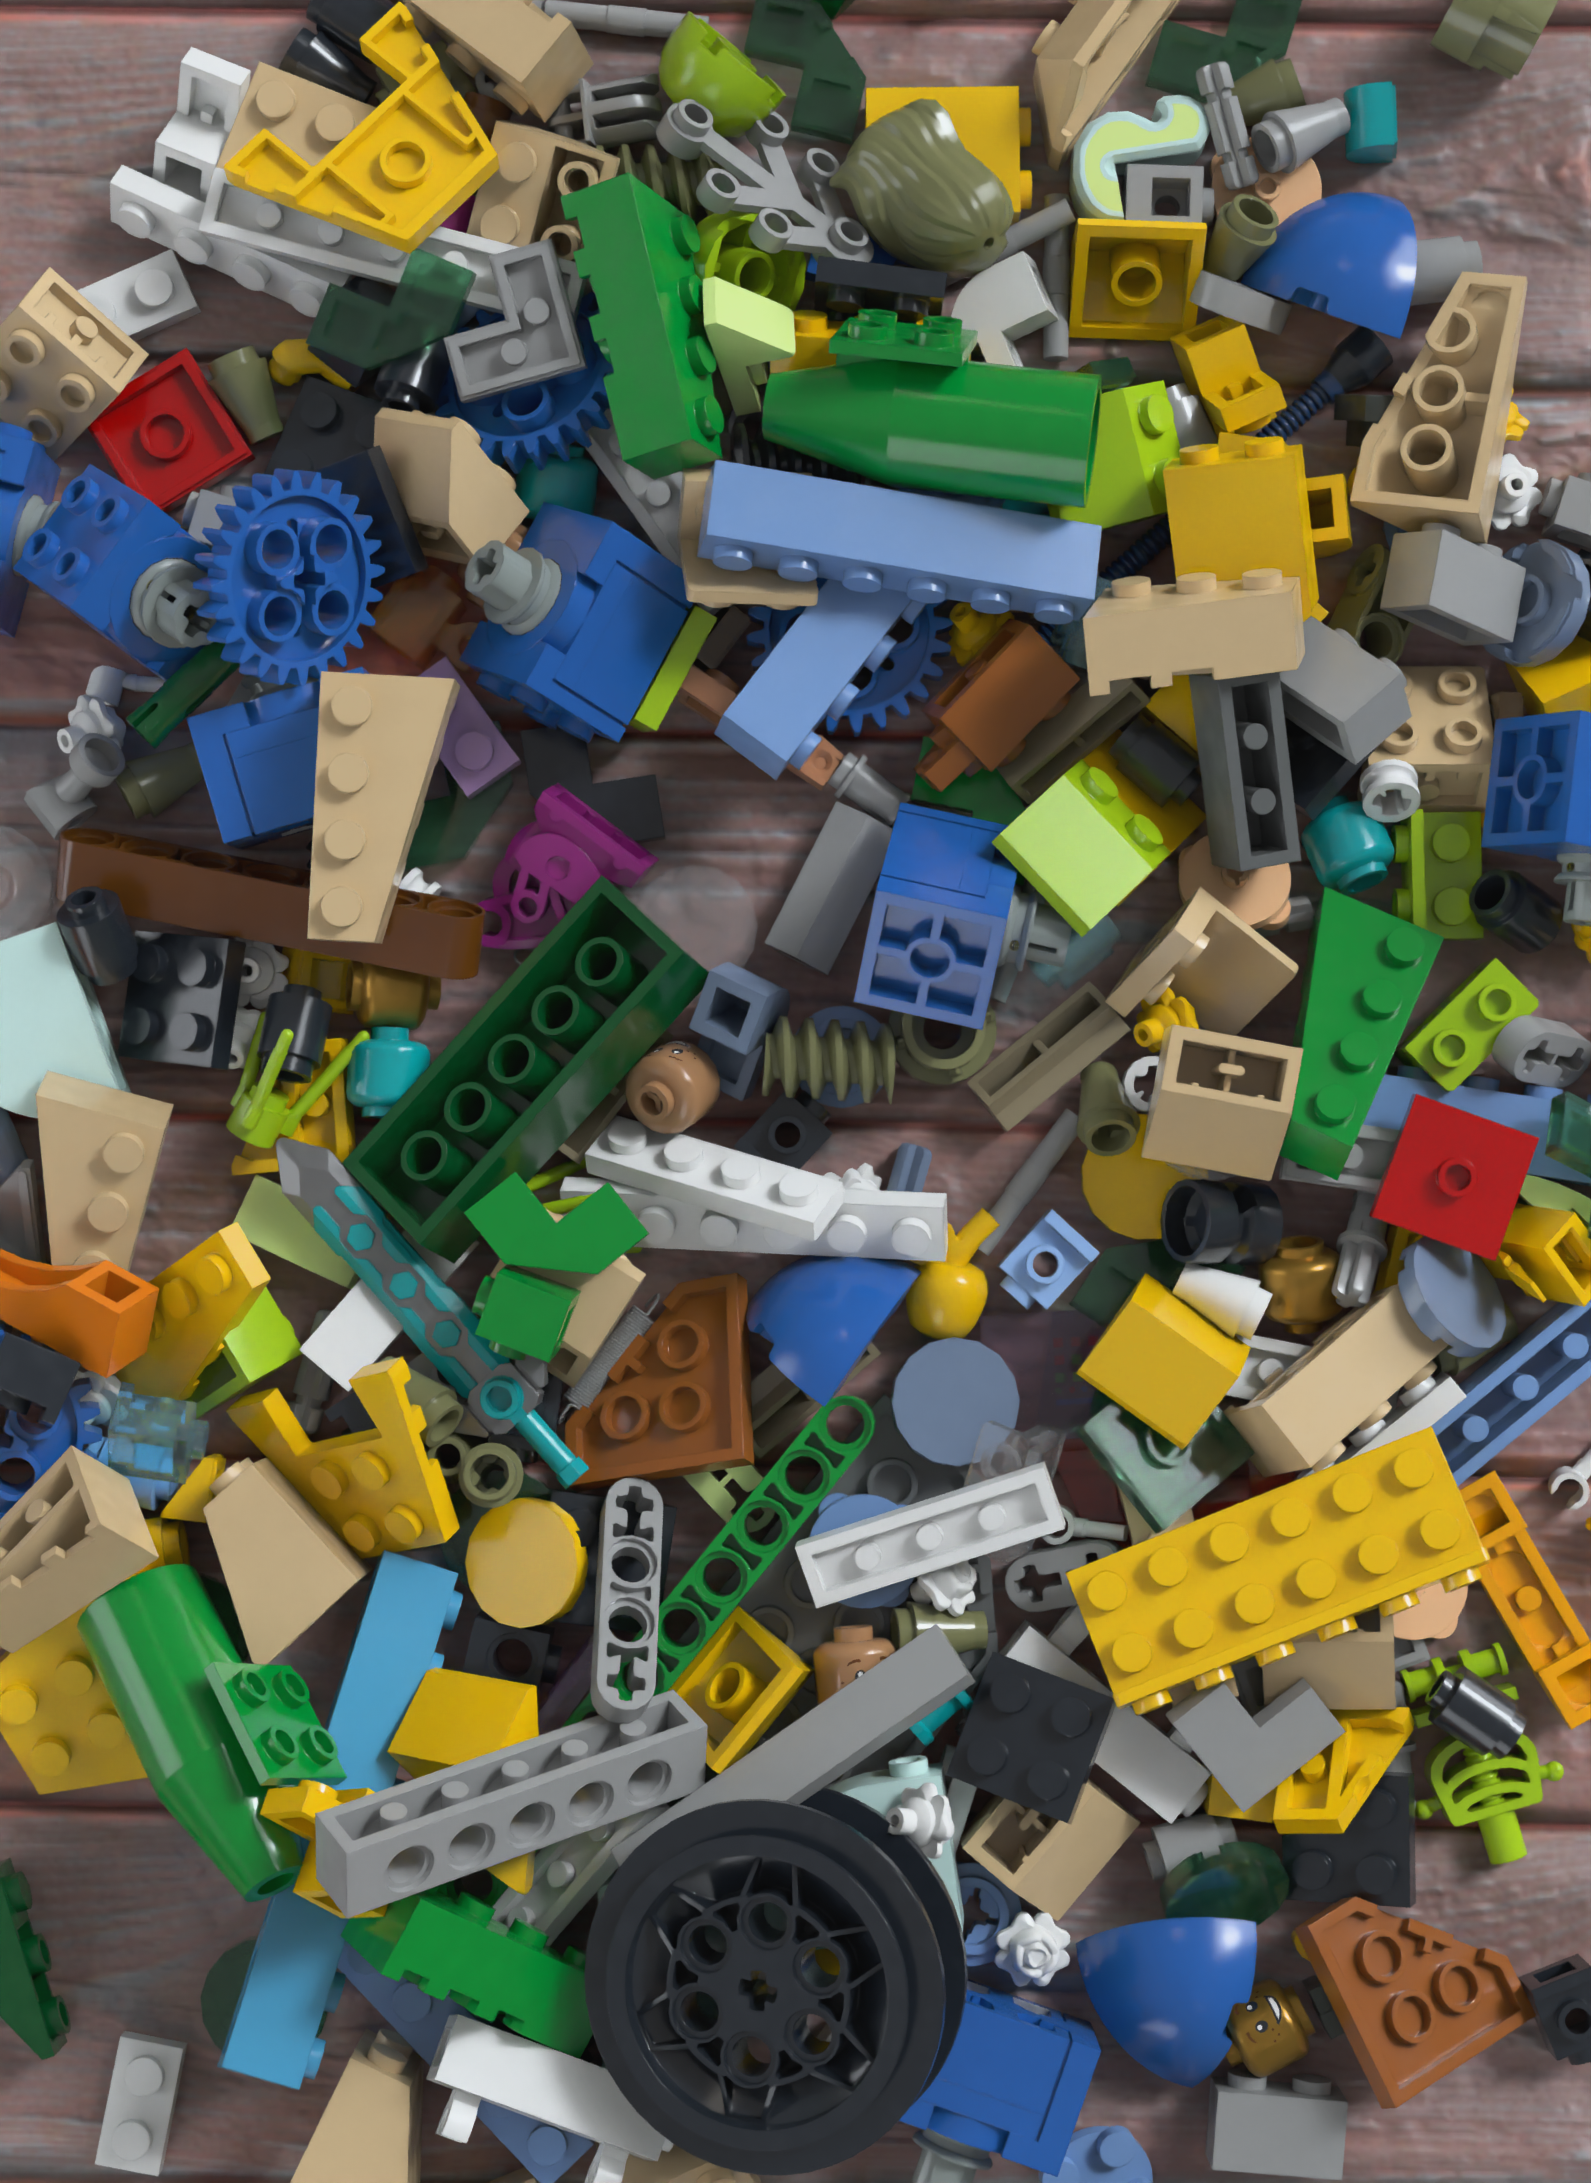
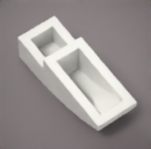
M406 1230L402 1233L445 1284L480 1244L475 1240L454 1264L421 1246ZM360 1279L299 1350L349 1392L353 1388L348 1380L363 1366L376 1363L394 1341L398 1340L404 1333L403 1326L364 1281Z

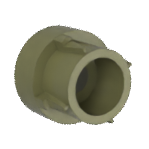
M1453 0L1430 45L1478 71H1481L1484 66L1512 80L1513 76H1517L1521 71L1559 0Z
M988 1003L983 1030L958 1025L960 1029L959 1039L955 1045L947 1049L935 1048L926 1041L923 1027L928 1018L894 1010L891 1011L888 1023L891 1024L896 1040V1062L905 1073L922 1083L946 1086L962 1082L980 1070L993 1051L997 1026L995 1012L990 1003Z

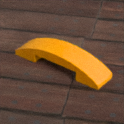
M1493 1470L1459 1489L1483 1547H1486L1491 1559L1488 1564L1478 1567L1483 1578L1479 1582L1539 1684L1568 1728L1572 1730L1591 1719V1640L1525 1529L1528 1527L1496 1471Z

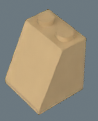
M247 1457L241 1463L239 1461L234 1463L209 1486V1489L216 1497L203 1508L251 1660L254 1664H269L363 1579L373 1567L354 1552L268 1458L253 1463Z
M368 2029L365 2030L290 2183H420L424 2059L419 2054L413 2052V2047L399 2033L388 2029H380L378 2034Z

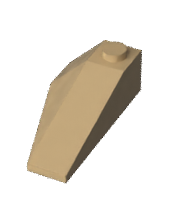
M1462 271L1425 334L1426 343L1408 373L1403 372L1393 388L1394 397L1378 424H1372L1362 441L1350 498L1351 506L1407 532L1421 531L1422 525L1426 523H1442L1460 529V537L1469 542L1487 544L1500 478L1528 284L1527 276Z

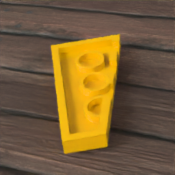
M238 1222L219 1230L149 1281L150 1284L159 1288L147 1352L115 1374L152 1436L172 1425L179 1415L176 1409L180 1403L191 1397L200 1384L198 1377L205 1366L214 1362L225 1346L222 1341L226 1335L241 1324L271 1280Z

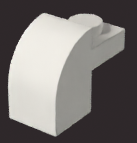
M190 48L181 61L177 111L155 141L153 179L206 202L214 168L218 163L249 88L251 70L196 48Z
M1024 251L1000 261L975 275L960 292L951 317L963 321L962 329L978 331L977 344L971 352V361L984 356L985 360L982 361L984 363L1021 367L1024 366L1013 341L1059 320L1035 261Z

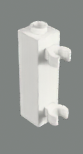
M1078 1604L1072 1605L1066 1610L1048 1636L1025 1619L999 1652L1001 1655L1113 1698L1112 1689L1070 1655L1089 1634ZM1132 1705L1124 1709H1119L1115 1706L1095 1763L1170 1824L1173 1823L1180 1813L1185 1817H1189L1201 1805L1208 1795V1785L1205 1781L1212 1774L1206 1765L1191 1753L1193 1749L1174 1726L1166 1733L1144 1714L1136 1716Z
M459 2014L449 2015L426 2080L453 2089L436 2131L437 2135L459 2143H467L476 2119L480 2101L483 2100L600 2143L588 2170L585 2183H621L629 2154L644 2160L658 2161L661 2150L669 2152L674 2144L657 2132L636 2112L621 2093L608 2069Z

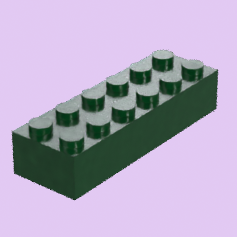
M601 875L342 1164L421 1246L455 1264L481 1235L464 1212L514 1172H517L527 1184L702 991L709 971L636 903Z

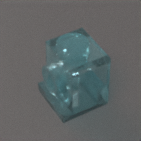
M122 1382L108 1428V1467L124 1476L186 1484L192 1458L200 1460L204 1458L209 1433V1421L196 1420L197 1403L135 1394V1384Z

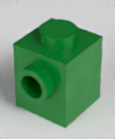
M506 1265L496 1274L495 1278L486 1275L480 1285L472 1308L473 1313L481 1315L475 1335L490 1340L488 1347L502 1356L515 1360H525L526 1356L530 1355L549 1363L560 1351L581 1291L515 1265Z

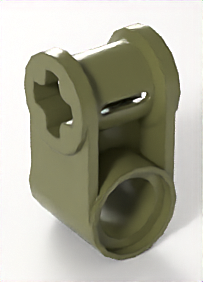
M1377 543L1364 550L1355 561L1347 578L1345 590L1327 626L1332 630L1336 628L1345 630L1355 639L1359 647L1360 636L1364 629L1367 638L1365 651L1377 659L1385 657L1396 663L1402 655L1404 645L1414 623L1380 609L1390 550Z

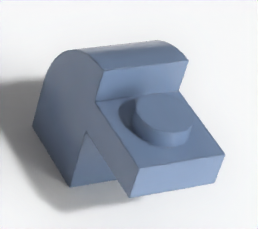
M725 962L709 971L689 1028L702 1034L698 1047L705 1051L716 1065L721 1080L720 1091L740 1101H744L752 1096L764 1064L766 1032H772L779 1016H788L790 993L787 989L730 962Z

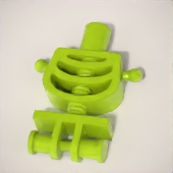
M1498 1642L1493 1643L1490 1649L1470 1654L1467 1648L1456 1652L1458 1664L1446 1668L1438 1656L1429 1660L1428 1667L1408 1672L1406 1669L1399 1671L1400 1680L1405 1686V1695L1408 1702H1416V1697L1426 1695L1438 1676L1445 1670L1454 1674L1459 1668L1465 1666L1481 1678L1500 1673L1501 1676L1508 1675V1665ZM1510 1682L1494 1685L1514 1700L1519 1699L1516 1686ZM1430 1705L1410 1710L1414 1726L1417 1728L1433 1724L1428 1720L1431 1710ZM1523 1733L1516 1742L1519 1755L1508 1753L1502 1759H1497L1490 1753L1481 1756L1449 1735L1434 1746L1425 1759L1424 1774L1434 1796L1427 1800L1421 1799L1416 1802L1415 1816L1426 1820L1433 1815V1812L1441 1809L1444 1817L1454 1826L1478 1821L1490 1864L1512 1862L1528 1854L1515 1810L1540 1803L1543 1798L1541 1780L1559 1781L1564 1775V1768L1557 1761H1550L1546 1765H1539L1536 1747ZM1464 1749L1463 1755L1466 1756L1465 1760L1453 1765L1443 1774L1444 1765L1449 1758L1456 1752ZM1495 1769H1520L1522 1777H1497L1498 1771ZM1470 1778V1780L1474 1782L1473 1784L1460 1789L1452 1796L1453 1791L1467 1779Z

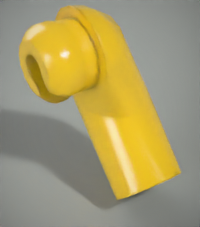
M312 338L287 339L279 343L272 350L273 358L268 364L271 378L281 385L291 386L293 383L299 382L303 374H320L332 385L351 392H355L359 388L352 386L307 350Z

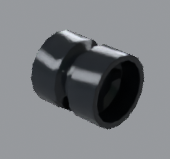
M1185 1179L1175 1183L1168 1191L1163 1202L1160 1218L1161 1236L1168 1253L1174 1260L1182 1263L1215 1264L1222 1262L1227 1265L1257 1266L1269 1261L1275 1255L1281 1242L1283 1232L1282 1207L1278 1196L1270 1186L1259 1182L1230 1181L1222 1183L1216 1180Z

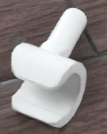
M102 665L92 671L86 695H89L91 699L101 698L105 705L118 707L123 689L134 692H156L163 686L165 681L160 677L137 676V674H128L117 668Z
M1591 1448L1573 1467H1559L1551 1473L1548 1479V1489L1551 1494L1558 1489V1486L1564 1480L1575 1479L1579 1482V1490L1566 1504L1569 1510L1579 1509L1589 1498L1590 1489L1587 1479L1591 1476Z
M1059 1504L1063 1516L1068 1521L1066 1534L1062 1536L1052 1534L1041 1536L1047 1543L1053 1545L1063 1544L1072 1536L1126 1541L1128 1526L1077 1518L1070 1508Z

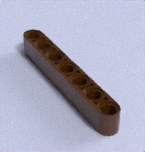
M70 828L61 831L59 835L55 895L63 902L72 892L80 888L96 886L100 889L114 891L120 899L125 914L128 916L445 979H470L477 976L479 971L485 910L471 902L399 888L382 944L307 939L310 870L94 828Z

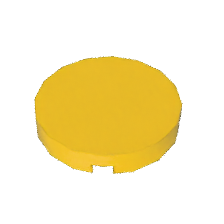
M1138 1114L1141 1123L1134 1144L1127 1151L1114 1156H1100L1092 1153L1087 1148L1081 1164V1191L1092 1214L1110 1231L1131 1239L1162 1238L1160 1218L1163 1202L1168 1191L1176 1182L1185 1179L1208 1180V1170L1141 1157L1149 1114Z
M533 1497L513 1499L503 1506L492 1508L481 1516L469 1537L465 1565L469 1588L483 1611L498 1623L522 1629L549 1624L554 1619L561 1618L572 1610L584 1590L589 1564L586 1546L581 1547L580 1538L576 1533L580 1529L573 1517L554 1502Z

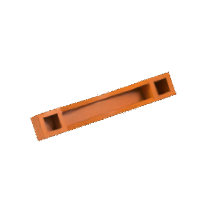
M0 1248V1320L31 1336V1339L43 1343L70 1359L81 1363L83 1368L95 1372L106 1379L147 1352L159 1292L158 1287L108 1260L86 1265H50L21 1258Z

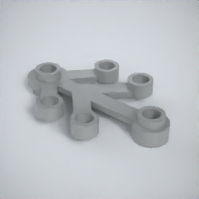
M684 99L680 103H675L668 108L656 128V135L660 144L669 153L684 160L697 159L704 152L729 171L727 172L719 168L710 169L697 187L696 196L706 209L714 213L724 214L729 210L759 213L748 230L750 239L758 248L768 253H778L781 250L812 253L817 263L818 256L870 262L872 260L874 248L866 229L858 221L846 217L835 188L829 185L830 178L838 172L840 165L836 158L826 150L820 148L810 149L797 167V176L810 189L816 208L803 199L782 147V143L789 134V126L778 113H771L763 123L761 119L757 120L752 128L745 132L747 140L758 152L763 165L761 167L713 130V116L709 109L693 99ZM734 176H736L738 179H740L748 186H741ZM788 217L793 219L801 226H793Z

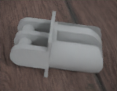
M651 73L590 85L584 78H579V84L573 88L553 112V117L547 120L548 131L574 139L573 131L584 129L585 139L576 141L596 148V145H602L606 153H608V148L619 147L621 144L629 145L658 139L656 128L660 122L656 120L662 116L661 101L654 96L660 90L658 75ZM581 102L582 111L571 113L570 104Z

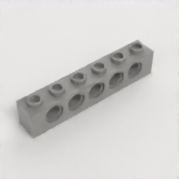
M673 1689L653 1696L642 1716L630 1723L618 1724L598 1715L315 1813L316 1879L348 1919L686 1796L705 1784L708 1725Z

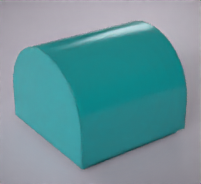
M1392 81L1375 82L1354 86L1346 90L1343 94L1344 105L1349 113L1351 122L1350 131L1345 134L1346 159L1360 164L1393 163V158H1396L1398 144L1395 85H1392Z

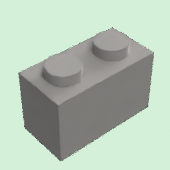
M1426 523L1422 525L1421 531L1393 535L1380 609L1463 646L1513 643L1526 568L1503 558L1502 550L1496 546L1485 543H1472L1461 538V530L1448 524Z
M1310 616L1303 622L1305 655L1298 669L1279 672L1284 717L1356 765L1412 717L1404 689L1407 686V681L1402 671L1391 660L1385 657L1375 658L1360 648L1355 639L1341 628L1332 630Z
M1230 2069L1228 2071V2078L1211 2076L1205 2155L1212 2170L1342 2181L1348 2101L1339 2087L1331 2086V2079L1319 2075L1296 2074L1292 2077V2083L1267 2081V2076L1262 2078L1256 2077L1248 2069Z

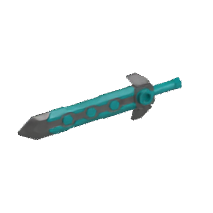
M288 1138L278 1139L275 1146L282 1193L335 1254L341 1256L394 1315L403 1326V1331L462 1397L468 1399L467 1402L459 1403L464 1409L463 1416L453 1432L487 1438L493 1433L506 1434L515 1427L557 1474L556 1479L563 1487L567 1489L589 1467L579 1456L576 1458L534 1410L542 1403L544 1395L542 1387L548 1384L547 1362L527 1355L525 1360H512L492 1351L488 1347L490 1340L475 1335L480 1318L472 1312V1309L452 1287L447 1286L386 1217V1212L330 1149Z

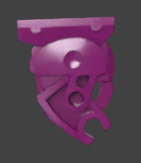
M557 783L544 790L534 806L537 820L523 827L511 840L505 857L500 861L494 873V896L477 903V905L485 910V913L487 911L495 912L502 920L501 931L485 932L482 936V945L498 949H535L601 875L616 887L620 884L632 888L644 879L659 859ZM517 870L519 871V876L515 889L512 891V877Z

